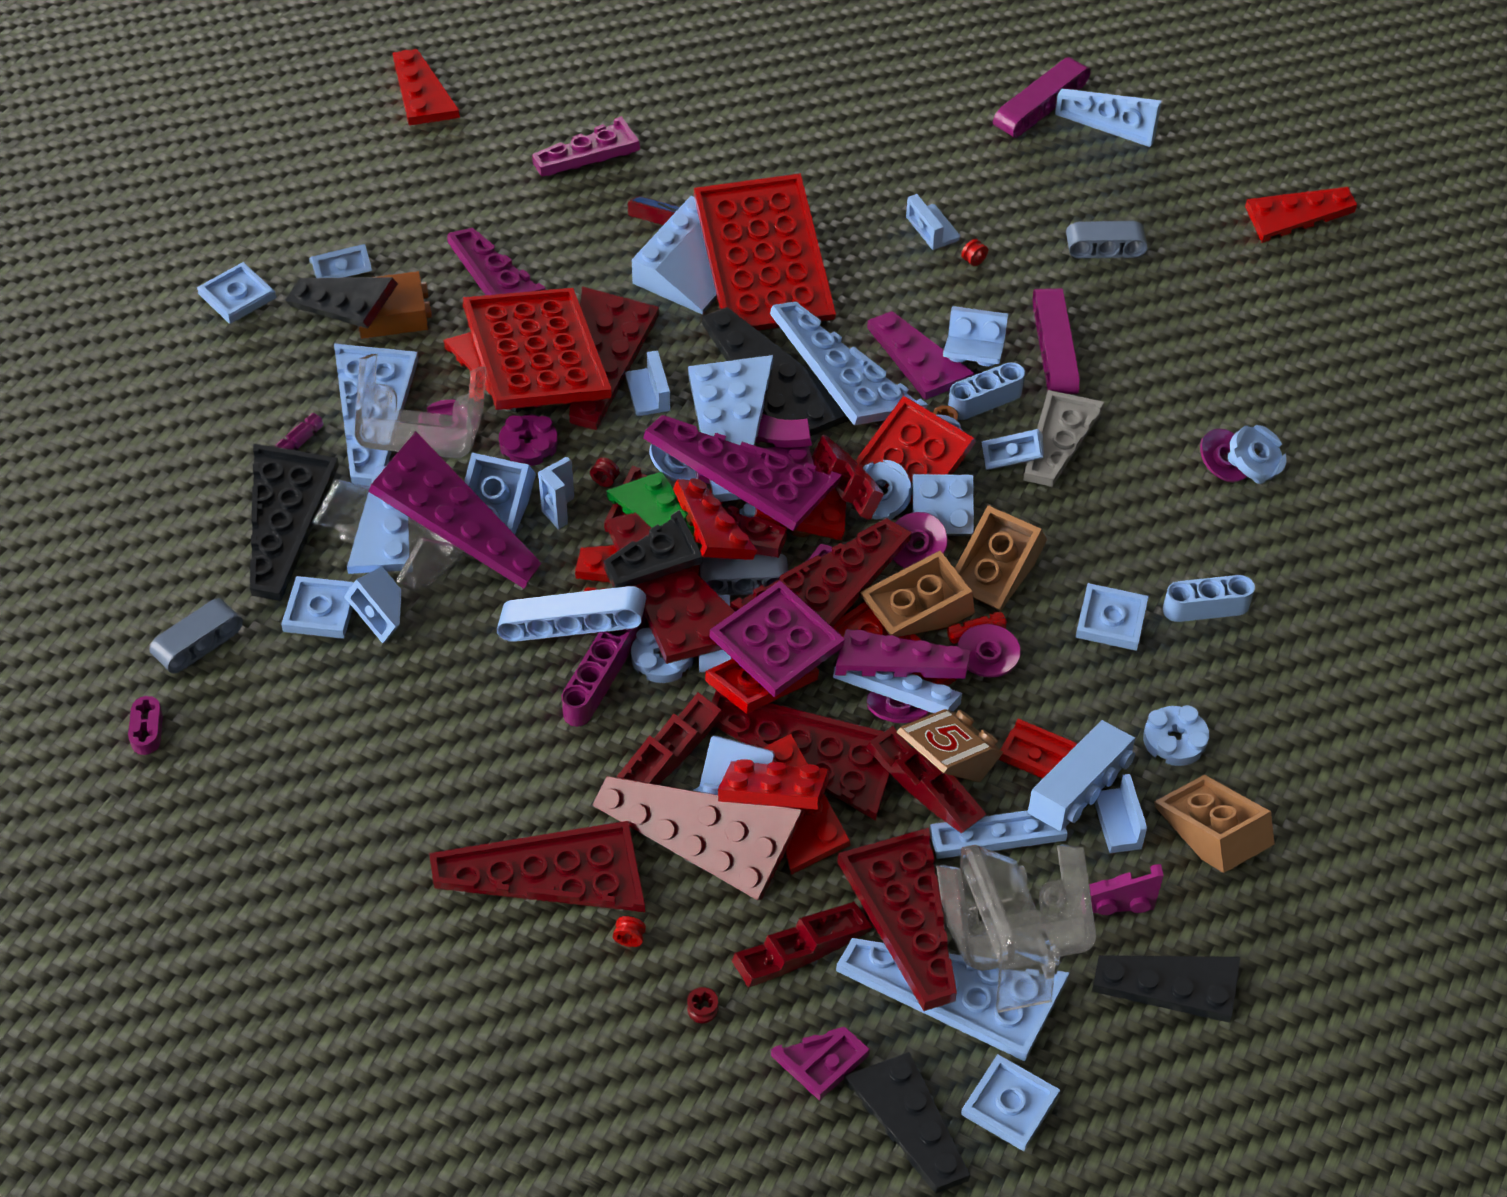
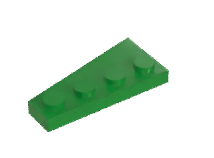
M662 472L606 490L607 498L613 504L618 503L626 515L636 512L651 528L657 524L659 526L663 525L671 519L672 514L680 510L692 536L694 535V526L688 525L686 520L688 512L681 509L673 487ZM696 542L699 550H701L702 544Z

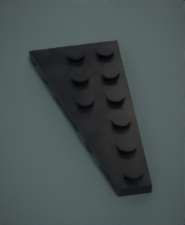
M728 307L702 316V325L726 361L773 355V367L770 371L768 390H766L763 414L784 420L807 418L811 436L849 421V418L816 375Z

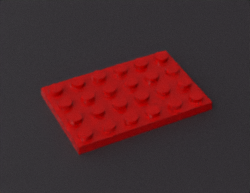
M801 173L694 188V198L720 310L728 307L758 331L779 328V325L770 315V311L773 305L798 302L821 321L835 319L836 311Z
M574 288L463 297L464 312L496 410H509L530 406L539 407L560 403L568 404L590 400L597 401L611 398L612 388Z

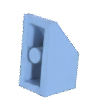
M383 567L356 579L344 597L378 639L385 643L400 625L401 588Z

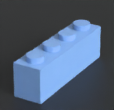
M1101 720L1032 789L1027 813L1059 831H1062L1070 822L1075 823L1082 814L1084 807L1087 804H1094L1101 790L1105 786L1110 787L1113 784L1119 771L1122 768L1126 770L1131 765L1135 757V752L1132 751L1135 737Z

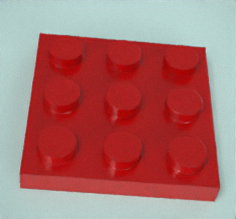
M903 395L855 461L862 468L871 462L875 464L883 462V460L894 461L904 468L912 483L913 474L953 475L976 441L974 437ZM886 484L883 488L887 489L889 484Z

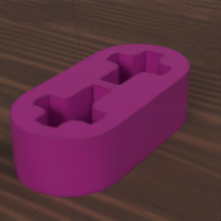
M152 696L140 697L131 706L128 737L132 749L140 755L153 753L158 749L161 742L163 713L159 701ZM147 709H152L148 712V719H144L142 714H145ZM144 731H148L149 736L146 737L145 741L140 742L143 739Z

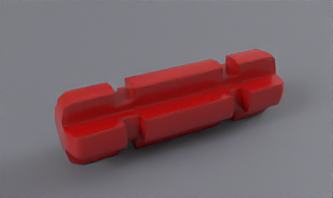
M1003 612L989 614L990 618L982 616L962 622V626L959 623L947 627V636L950 642L955 644L959 642L964 632L977 625L992 624L1006 628V618Z

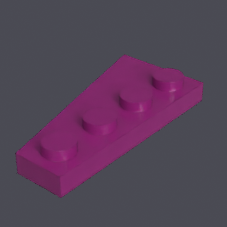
M893 311L868 320V330L924 400L947 392L954 383L974 376V372L961 362H953L948 357H943L944 350Z
M846 629L844 647L840 649L835 675L846 676L847 671H862V676H875L876 671L894 672V677H907V675L913 672H921L925 678L965 679L971 650L961 649L957 646L931 644L922 640L902 639L893 635L884 636L867 633L863 630Z

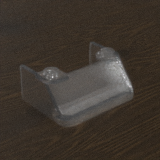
M370 354L359 358L355 438L361 446L370 449L398 452L413 433L417 431L440 457L458 459L470 453L483 413L486 367L480 366L470 371L469 394L462 395L456 399L453 405V415L397 409V394L394 389L388 385L376 383L377 354Z
M336 479L313 522L317 525L335 528L340 532L338 536L341 539L354 544L370 487ZM409 517L410 556L396 581L416 590H419L421 587L428 588L461 560L465 552Z
M1064 844L1057 845L1062 879L1049 881L1042 886L1039 892L1040 910L979 921L978 910L974 902L965 898L961 868L946 865L936 866L944 920L964 962L973 969L984 971L1088 951L1096 940V930L1084 847Z
M979 845L962 847L958 908L960 912L973 909L979 910L999 961L996 1000L998 1013L1052 1002L1055 965L1060 963L1059 952L1055 944H1050L1029 893L1024 866H1018L1016 860Z

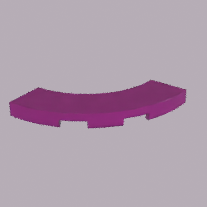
M762 413L758 436L755 442L773 443L775 447L782 448L812 446L808 419L784 420Z

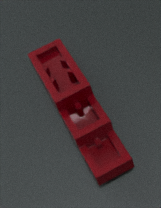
M822 435L812 455L816 471L831 475V472L841 474L840 482L835 487L842 500L852 503L861 517L871 520L884 493L871 476L846 451L828 436Z
M697 692L679 716L673 714L655 738L649 735L617 777L659 785L697 747L725 713Z
M893 726L867 745L866 748L911 795L960 833L965 832L985 817V811L955 776L943 773L915 748L912 749Z
M854 901L799 918L796 927L767 935L764 944L736 952L732 963L749 988L808 965L849 944L852 938L857 939L870 932L872 926Z

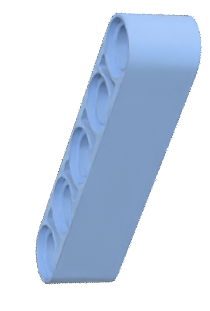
M626 586L510 600L503 605L496 629L497 634L504 640L517 642L636 628L642 620L646 594L637 587Z

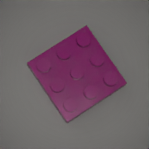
M781 581L775 583L710 629L709 636L773 697H776L843 648L845 638Z

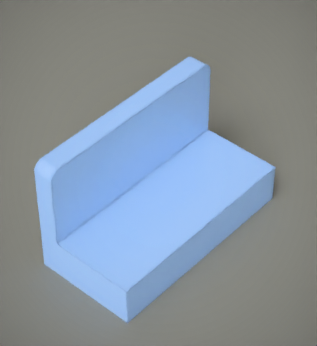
M918 194L908 197L906 218L932 250L960 240V234L935 204L927 206Z
M365 244L309 258L316 278H345L372 271Z
M658 350L647 352V368L627 371L625 373L637 416L670 411V390Z
M568 457L538 472L541 511L558 530L568 525L567 503L574 499L572 461Z
M1125 774L1122 777L1120 788L1101 790L1097 800L1094 802L1109 853L1142 849L1147 831V825L1131 775Z

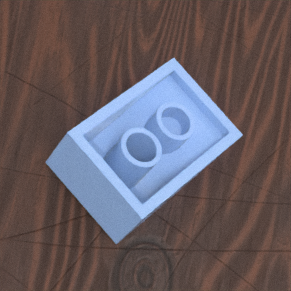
M472 453L464 482L515 535L528 505L536 472L528 464Z

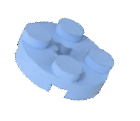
M1247 425L1233 435L1230 441L1228 460L1233 466L1238 467L1243 474L1253 479L1255 483L1263 484L1283 471L1286 465V453L1282 455L1279 448L1282 443L1271 430L1262 425H1255L1254 427H1248ZM1255 449L1260 451L1259 456L1256 454Z
M883 460V462L875 464L871 462L865 465L863 469L877 485L883 487L889 484L888 492L883 495L872 519L884 520L887 518L892 520L909 504L912 496V483L907 472L898 463L890 460Z
M642 628L637 632L636 639L631 647L632 665L638 673L640 671L646 675L647 680L656 683H669L681 678L682 673L688 667L690 670L694 657L666 664L664 658H660V655L656 653L660 649L651 628Z
M1189 705L1183 707L1167 706L1152 711L1148 716L1143 733V741L1149 753L1155 758L1158 755L1166 759L1165 763L1174 766H1184L1196 762L1205 751L1209 740L1207 724L1198 715L1197 709ZM1171 732H1179L1182 734L1181 740H1177L1175 736H1169Z

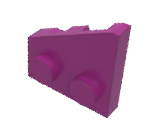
M1155 864L1150 866L1151 874L1133 879L1131 872L1113 879L1089 884L1085 901L1087 914L1099 913L1101 915H1109L1114 912L1124 911L1143 913L1148 910H1154L1164 876L1162 865Z
M845 1026L830 1030L824 1035L802 1038V1043L785 1048L782 1045H778L771 1049V1057L819 1101L844 1079L845 1075L850 1074L870 1053V1049Z

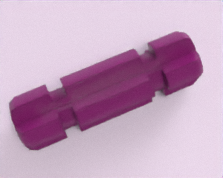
M311 413L304 419L305 423L303 421L285 436L287 439H281L275 447L294 450L293 448L298 449L314 435L312 432L316 433L323 427V419L316 413Z

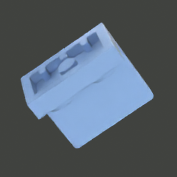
M952 306L948 338L944 347L943 357H948L953 362L976 361L982 366L1000 364L1008 314Z
M713 736L710 739L700 786L693 791L718 795V788L731 761L748 759L754 763L769 764L773 762L775 753L768 749Z

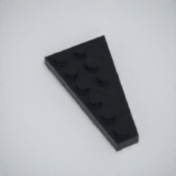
M253 443L254 476L252 486L251 595L255 597L281 601L338 470L339 462L336 457Z

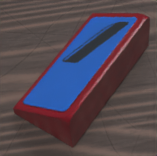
M637 196L628 201V216L664 225L680 207Z

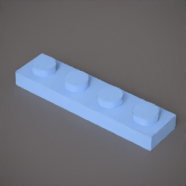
M836 666L834 667L833 678L931 713H936L943 709L954 711L961 704V692L952 690L946 685L923 680L917 675L910 674L907 677H894V672L876 671L875 676H862V671H847L846 676L835 675Z
M1028 810L985 816L963 833H960L946 822L930 824V835L937 859L1066 841L1068 833L1066 827L1059 831L1027 813Z

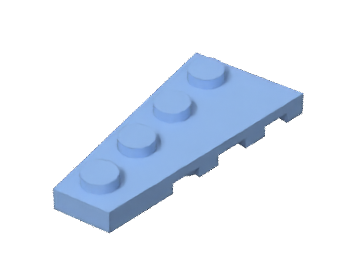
M1061 89L1057 96L1055 115L1151 147L1155 139L1162 101Z
M376 466L372 482L386 466ZM368 492L347 565L348 574L370 573L380 567H383L386 572L410 571L409 517Z

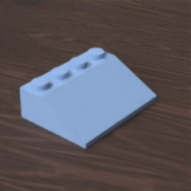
M690 196L632 259L633 284L703 314L717 299V294L695 198Z

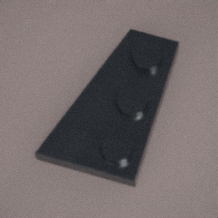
M680 510L671 515L669 521L661 526L657 524L651 528L647 536L638 542L632 541L604 560V569L613 588L635 586L703 564V557Z

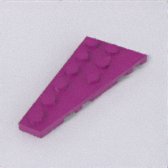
M661 415L645 430L643 439L792 531L839 484L842 476L835 472H831V475L816 471V466L808 463L801 466L789 462L784 455L745 442H741V445L726 441V436L718 433L711 436L699 432L694 425Z
M417 431L413 433L369 488L368 492L523 589L541 565V562Z

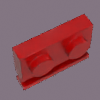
M1018 718L1014 728L1010 731L1000 749L1003 751V754L998 760L1043 779L1077 743Z

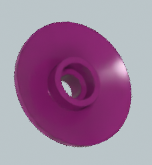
M1213 429L1204 435L1200 443V453L1204 464L1216 477L1224 481L1239 482L1247 476L1228 460L1230 441L1235 433L1226 429Z
M914 512L901 517L895 522L912 532L911 540L893 559L899 566L907 568L940 550L943 554L945 553L948 544L947 532L943 524L935 516L924 512ZM917 541H924V546L921 549L914 548Z
M982 624L974 626L964 632L958 642L959 648L971 650L967 669L979 676L999 677L1005 675L1016 667L1020 658V645L1016 637L1005 628L997 625Z
M872 691L867 696L868 709L875 716L893 723H911L929 714L926 710Z

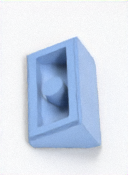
M1039 429L982 441L986 470L1044 458L1043 434Z

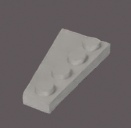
M1048 390L1037 427L1043 434L1044 458L1027 462L1023 481L1052 487L1103 411L1105 402Z

